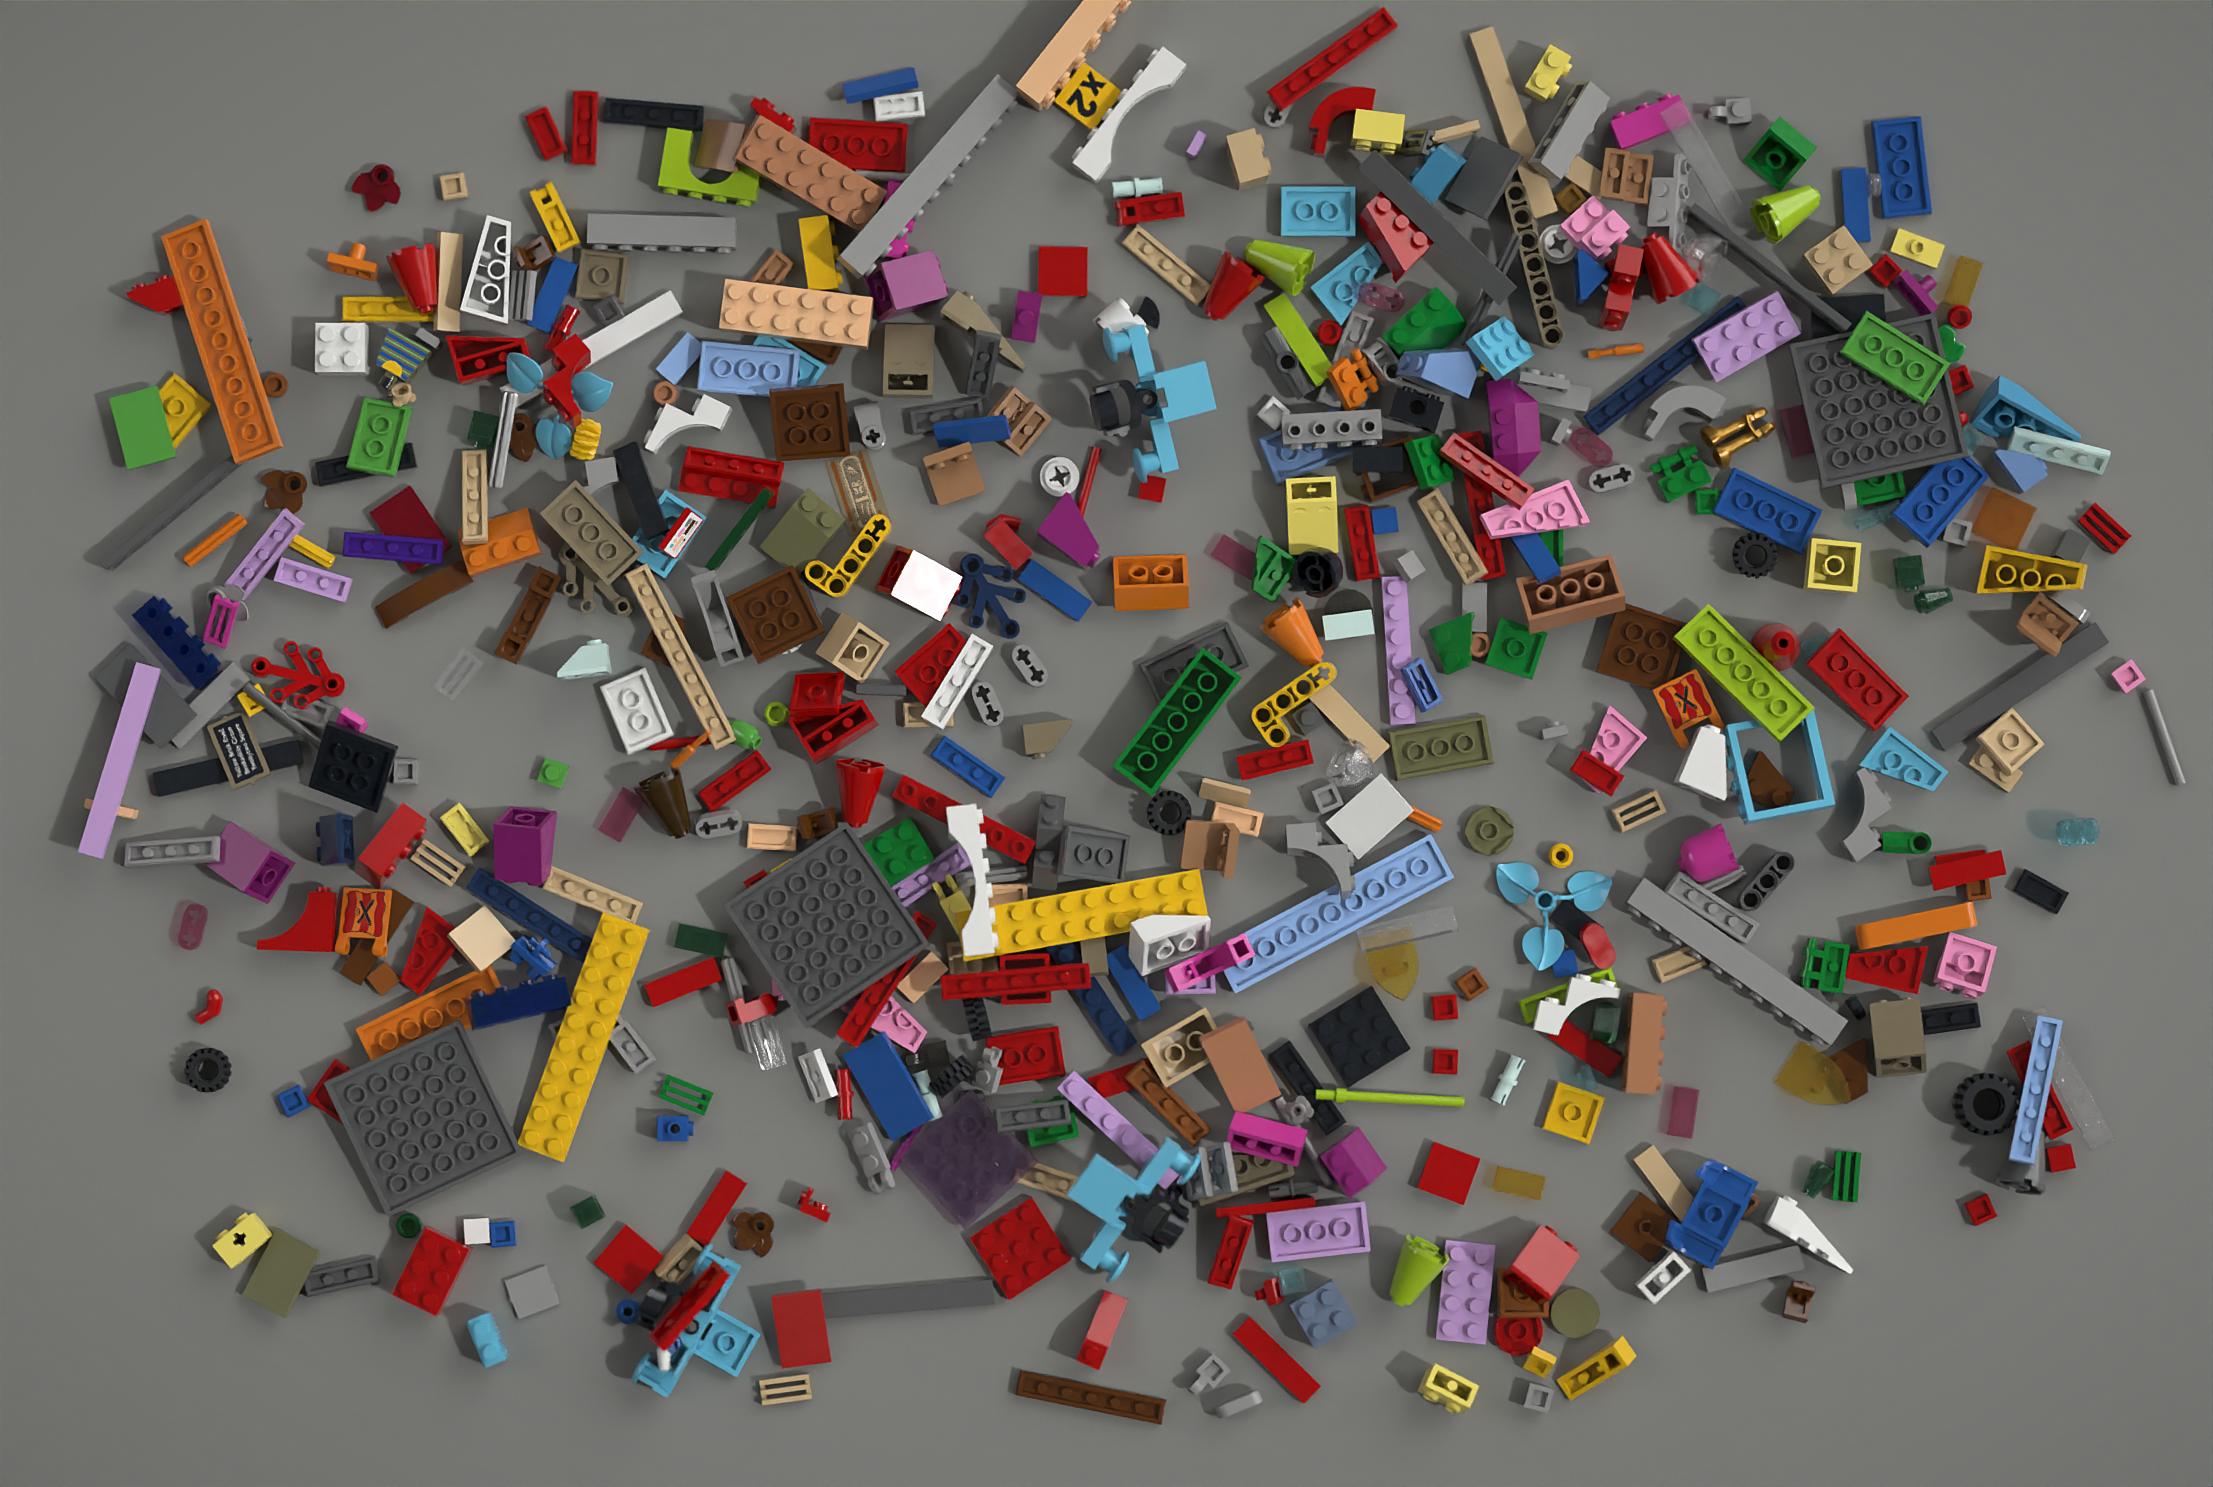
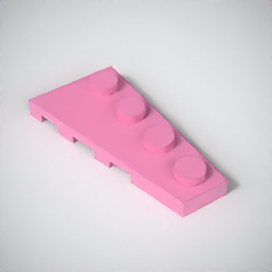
M1569 479L1533 493L1520 511L1508 503L1480 516V520L1490 539L1588 526L1590 523Z
M864 991L838 1009L849 1015ZM892 996L871 1026V1029L878 1033L885 1031L890 1040L913 1054L916 1053L927 1034V1031Z

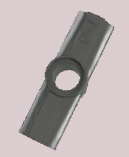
M1277 326L1259 337L1276 365L1277 371L1283 376L1297 400L1316 390L1299 363L1297 355L1293 353ZM1285 357H1289L1293 360L1294 366L1291 369H1284L1280 361Z

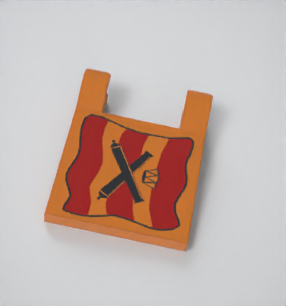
M1697 668L1652 689L1679 748L1685 749L1689 747V742L1682 730L1706 718H1709L1710 724L1719 728L1720 731L1725 728Z
M344 887L339 935L335 944V952L341 955H348L350 953L349 937L375 939L372 950L373 955L378 957L387 956V934L392 890Z

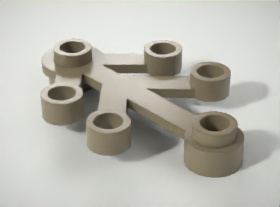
M565 543L559 551V558L566 565L564 593L567 596L573 597L579 591V587L576 584L577 566L584 574L583 601L580 605L584 613L592 614L596 609L594 602L595 585L614 604L613 609L618 616H630L634 610L633 602L627 597H620L610 586H606L577 554L574 558L569 559L567 552L572 549ZM618 576L620 579H627L626 576ZM573 584L575 591L570 594L566 589L568 585ZM586 602H591L593 605L590 611H585L584 609ZM621 602H626L628 605L625 611L619 610Z

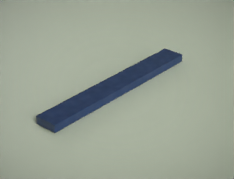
M1738 296L1585 414L1582 418L1597 437L1700 357L1691 340L1692 338L1746 308L1745 304Z

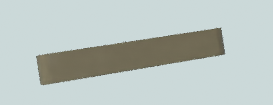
M1512 182L1506 187L1503 200L1512 233L1521 238L1528 236L1534 242L1531 248H1526L1520 244L1517 255L1540 343L1544 348L1551 350L1561 344L1564 332L1527 190L1522 183ZM1512 189L1520 191L1521 199L1512 200L1508 192ZM1524 213L1527 216V223H1517L1515 214ZM1530 260L1537 261L1540 269L1536 272L1530 271L1527 267V262ZM1535 284H1542L1546 289V293L1540 296L1536 295L1533 291V286ZM1544 307L1549 308L1552 312V317L1550 319H1543L1539 314V310ZM1546 332H1555L1558 335V341L1556 343L1548 342L1545 338Z

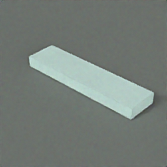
M2014 427L2007 445V451L2031 454L2036 458L2039 457L2046 461L2101 475L2104 473L2111 452L2019 427Z

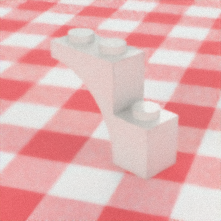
M705 394L702 399L697 398L692 408V411L695 412L693 416L666 403L664 408H659L654 420L657 423L654 429H649L644 438V443H646L645 449L656 454L668 438L679 431L692 427H708L722 432L732 408Z
M1577 974L1576 978L1570 977L1563 1006L1559 1005L1560 1000L1546 997L1545 1001L1539 1000L1532 1029L1559 1035L1563 1022L1576 1007L1595 998H1619L1620 989L1615 988V982L1601 979L1599 984L1590 982L1591 977Z

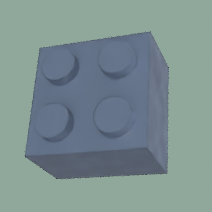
M1332 1279L1289 1303L1315 1349L1358 1324Z

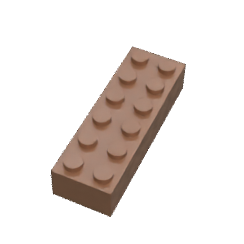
M761 115L755 117L732 157L734 161L823 214L828 215V217L857 234L872 219L887 193L885 189Z

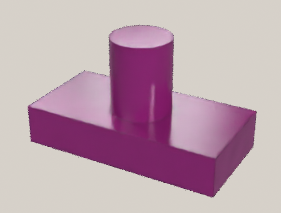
M1905 270L1891 282L1919 316L1931 314L1938 308L1937 304L1928 295L1937 286L1936 281L1930 275H1926L1917 282L1910 272Z
M1018 290L1011 339L1031 343L1036 342L1042 293Z

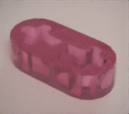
M1366 282L1359 288V299L1365 304L1391 312L1400 311L1405 304V297L1398 290L1373 282ZM1367 290L1378 293V298H1369V295L1366 294ZM1385 296L1394 297L1397 303L1391 305L1390 302L1384 300Z
M1582 427L1573 433L1571 438L1572 445L1597 467H1604L1611 462L1613 457L1611 448L1590 429ZM1586 433L1588 435L1587 441L1592 446L1589 447L1585 443L1579 445L1577 443L1579 440L1577 434L1584 435ZM1593 447L1600 452L1604 449L1607 452L1605 455L1607 460L1601 459L1597 461V453L1592 450Z
M191 904L184 912L178 942L186 950L197 949L202 943L208 921V910L205 906ZM199 908V913L203 914L202 918H197L194 926L192 925L194 917L190 916V913ZM191 928H194L193 937L196 938V942H191L190 946H188V941L184 940V936L190 935Z

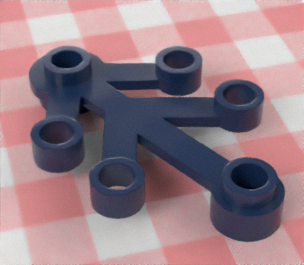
M967 554L960 562V569L965 577L961 592L956 598L957 604L963 608L970 605L971 597L969 594L975 579L979 586V592L974 612L969 618L970 626L975 629L982 627L984 623L982 616L986 601H988L1001 623L1000 632L1002 636L1006 639L1016 638L1020 632L1019 624L1015 620L1009 619L996 595L1012 599L1015 603L1020 604L1026 599L1025 591L1021 588L1011 589L988 583L983 574L999 577L1003 582H1010L1014 577V573L1009 567L999 568L984 564L983 559L977 554ZM975 562L977 564L976 570H969L968 564ZM1003 571H1010L1011 577L1003 579L1001 576ZM1020 591L1024 597L1022 600H1016L1014 594ZM962 595L967 596L969 599L968 603L961 604L959 598ZM976 616L981 619V623L977 626L972 624V618ZM1008 625L1014 626L1015 631L1013 634L1006 633L1005 628Z

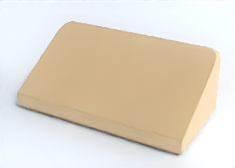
M1204 778L1202 779L1199 797L1246 808L1251 790Z
M684 1234L653 1270L661 1279L669 1283H682L693 1271L694 1264L704 1248L691 1236Z

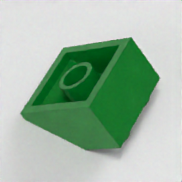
M1779 116L1742 161L1780 192L1817 147Z

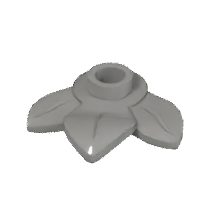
M228 585L225 588L214 586L208 590L205 599L210 608L212 607L214 597L219 594L222 599L228 598L231 599L230 602L232 603L235 601L240 603L236 621L248 620V608L241 601L245 596V591L237 585ZM219 605L214 621L216 625L219 621L222 605ZM229 608L222 628L223 631H225L231 611Z

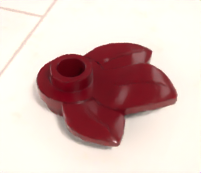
M385 164L376 165L371 172L360 174L354 181L351 190L356 194H365L366 205L370 212L381 209L386 201L397 205L401 197L400 187L394 181V171ZM381 173L387 174L385 181L379 180L378 177Z

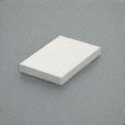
M646 668L600 687L628 755L674 736Z
M1381 773L1332 816L1326 824L1344 844H1347L1348 849L1359 860L1410 815L1414 809Z

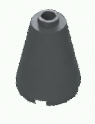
M2041 1131L2034 1166L2010 1161V1147L1996 1177L1995 1183L1998 1186L2007 1190L2011 1186L2017 1189V1193L2042 1195V1192L2045 1193L2044 1132Z

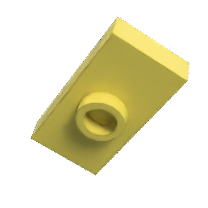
M1899 228L1892 243L1890 253L1936 269L1945 245Z
M461 803L456 804L440 817L470 857L491 842Z

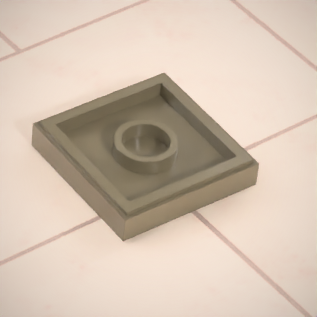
M581 249L575 298L600 301L615 294L620 304H625L630 254Z

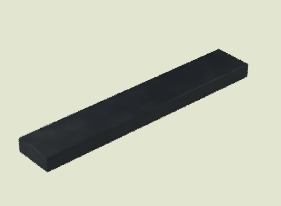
M299 740L261 748L270 772L304 764ZM220 758L153 773L158 797L229 781Z

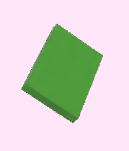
M158 386L109 398L128 470L177 458Z
M364 397L346 465L347 469L396 478L413 411L412 406L402 405L396 407L392 402Z

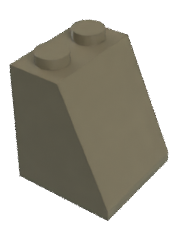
M1905 997L1899 1001L1878 1000L1870 1003L1869 1009L1877 1078L1927 1073L1919 999Z

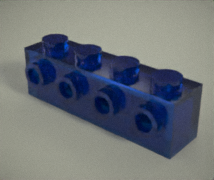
M153 596L132 616L197 690L201 691L223 672L219 667L222 663L213 653L208 654L203 649L205 643L198 635L192 636L188 632L187 628L189 625L180 615L177 618L170 611L173 609L172 605L164 597L160 599Z
M557 974L542 977L543 981L533 983V980H527L518 983L519 987L510 989L509 985L495 988V993L486 995L485 991L471 994V999H468L465 1005L472 1031L568 1008L572 1003L565 976L558 978Z

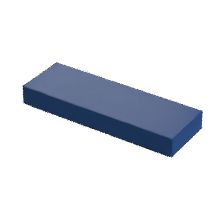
M914 67L843 83L847 104L919 87Z
M1866 168L1841 169L1844 226L1857 243L1870 242Z
M559 257L553 260L533 307L532 321H527V325L548 334L551 333L578 270V265Z
M1006 415L934 423L933 426L939 447L961 445L966 442L972 444L1011 439V431Z
M1538 533L1509 537L1538 584L1561 574V569Z
M1033 559L1018 578L1019 581L1077 622L1080 621L1092 604L1090 599Z
M945 735L931 754L933 758L990 798L993 797L1005 779L1004 776Z
M1122 945L1107 954L1108 967L1138 1018L1142 1021L1162 1008L1145 979L1129 958L1126 947Z

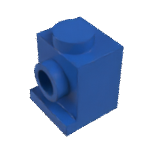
M657 1116V1141H689V1136L694 1135V1121H689V1116ZM673 1124H677L680 1127V1131L677 1134L671 1131Z

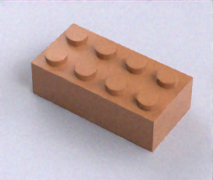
M1612 554L1559 567L1561 569L1560 575L1541 584H1538L1533 574L1516 578L1517 595L1529 634L1626 610L1625 594Z
M1629 993L1621 1092L1656 1095V1090L1661 1089V1075H1658V1065L1663 1064V1050L1659 1049L1660 1040L1665 1038V1025H1661L1662 1015L1667 1013V1001L1663 1000L1664 995Z

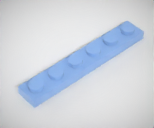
M2038 1015L2009 1156L2010 1161L2034 1166L2063 1020Z

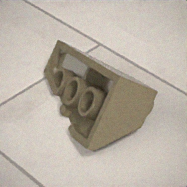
M956 291L940 311L943 320L974 340L977 330L1002 335L980 306L975 303L976 298L966 291L963 294ZM1002 336L998 356L1024 372L1026 365Z

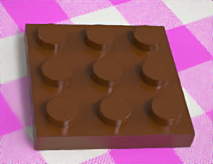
M844 383L769 389L777 462L850 456Z
M793 565L726 597L759 665L825 633L822 623Z
M1625 603L1626 610L1614 614L1596 672L1652 690L1672 680L1682 651V647L1673 640V637L1688 623Z

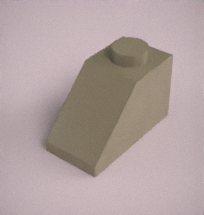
M1072 719L1022 725L1026 755H1031L1032 759L1046 758V753L1052 752L1072 726Z

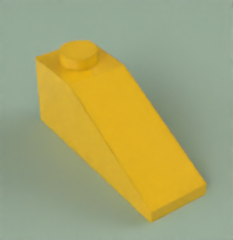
M1621 1336L1572 1368L1556 1381L1571 1401L1626 1368L1637 1355L1625 1338Z

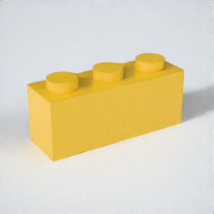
M828 215L798 219L808 289L826 292L839 291V284H843L841 269L836 270L835 260L839 257L838 245H833L832 236L836 235L834 221H829Z

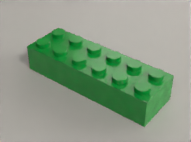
M1202 647L1113 764V767L1152 796L1242 677Z

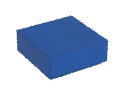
M1396 507L1371 510L1374 535L1399 532Z
M1574 949L1563 951L1558 960L1552 965L1554 978L1579 973Z
M300 1084L277 1095L287 1118L311 1107Z
M515 1220L489 1223L491 1248L517 1245Z

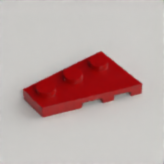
M949 623L894 672L927 708L967 642Z
M428 906L424 912L412 951L409 954L400 979L419 995L423 994L457 950L447 937L455 927Z
M1928 946L1849 954L1845 979L1918 995Z

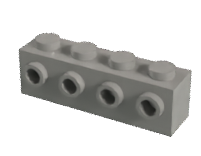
M1576 81L1528 163L1547 179L1561 180L1569 172V166L1573 159L1581 152L1585 139L1593 132L1597 119L1605 112L1606 104L1610 97L1591 81Z
M1381 409L1282 414V447H1288L1289 451L1303 450V446L1313 445V449L1328 448L1327 444H1337L1338 448L1352 447V443H1362L1363 447L1377 446V442L1382 440Z

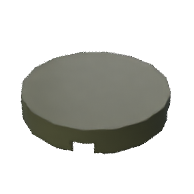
M1489 806L1480 808L1470 815L1466 821L1464 832L1466 841L1471 849L1479 854L1491 856L1500 854L1509 847L1513 841L1514 826L1506 812L1500 808Z
M1576 1288L1564 1290L1556 1296L1551 1304L1550 1315L1552 1324L1558 1332L1566 1337H1585L1594 1331L1599 1323L1600 1309L1598 1302L1593 1295L1585 1290Z

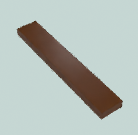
M1020 1370L1016 1390L1017 1396L1162 1425L1167 1401L1166 1399Z

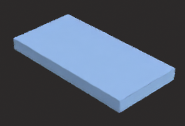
M702 341L697 391L770 398L769 389L797 387L800 350Z

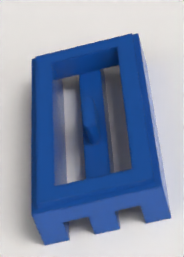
M1422 657L1416 658L1413 662L1408 663L1407 666L1399 669L1421 713L1444 701ZM1416 666L1418 667V669H1419V671H1420V673H1421V675H1422L1424 681L1421 679V677H1420V675H1419V673H1418V671H1417V669H1416ZM1427 687H1428V689H1429V691H1430V693H1431V695H1432V697H1433V699H1434L1433 701H1432V699H1431V697H1430V695H1429V693H1428V691H1427Z

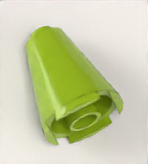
M1806 185L1756 198L1750 203L1754 204L1750 208L1752 221L1759 233L1764 231L1768 236L1765 238L1768 243L1772 245L1777 244L1819 207L1821 196L1816 188Z
M1255 239L1253 242H1249L1244 250L1247 263L1293 296H1297L1305 286L1306 282L1303 280L1306 274L1311 273L1315 262V253L1310 249Z
M1407 1235L1402 1244L1389 1294L1392 1296L1391 1300L1402 1307L1405 1304L1411 1305L1445 1268L1450 1260L1449 1256L1446 1253L1444 1256L1438 1253L1440 1248L1418 1236H1415L1412 1240L1410 1235Z

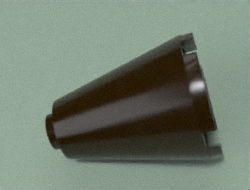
M675 767L670 769L671 774L666 775L664 771L641 781L639 783L640 786H634V789L667 835L678 839L689 834L688 829L692 826L682 775L679 768Z

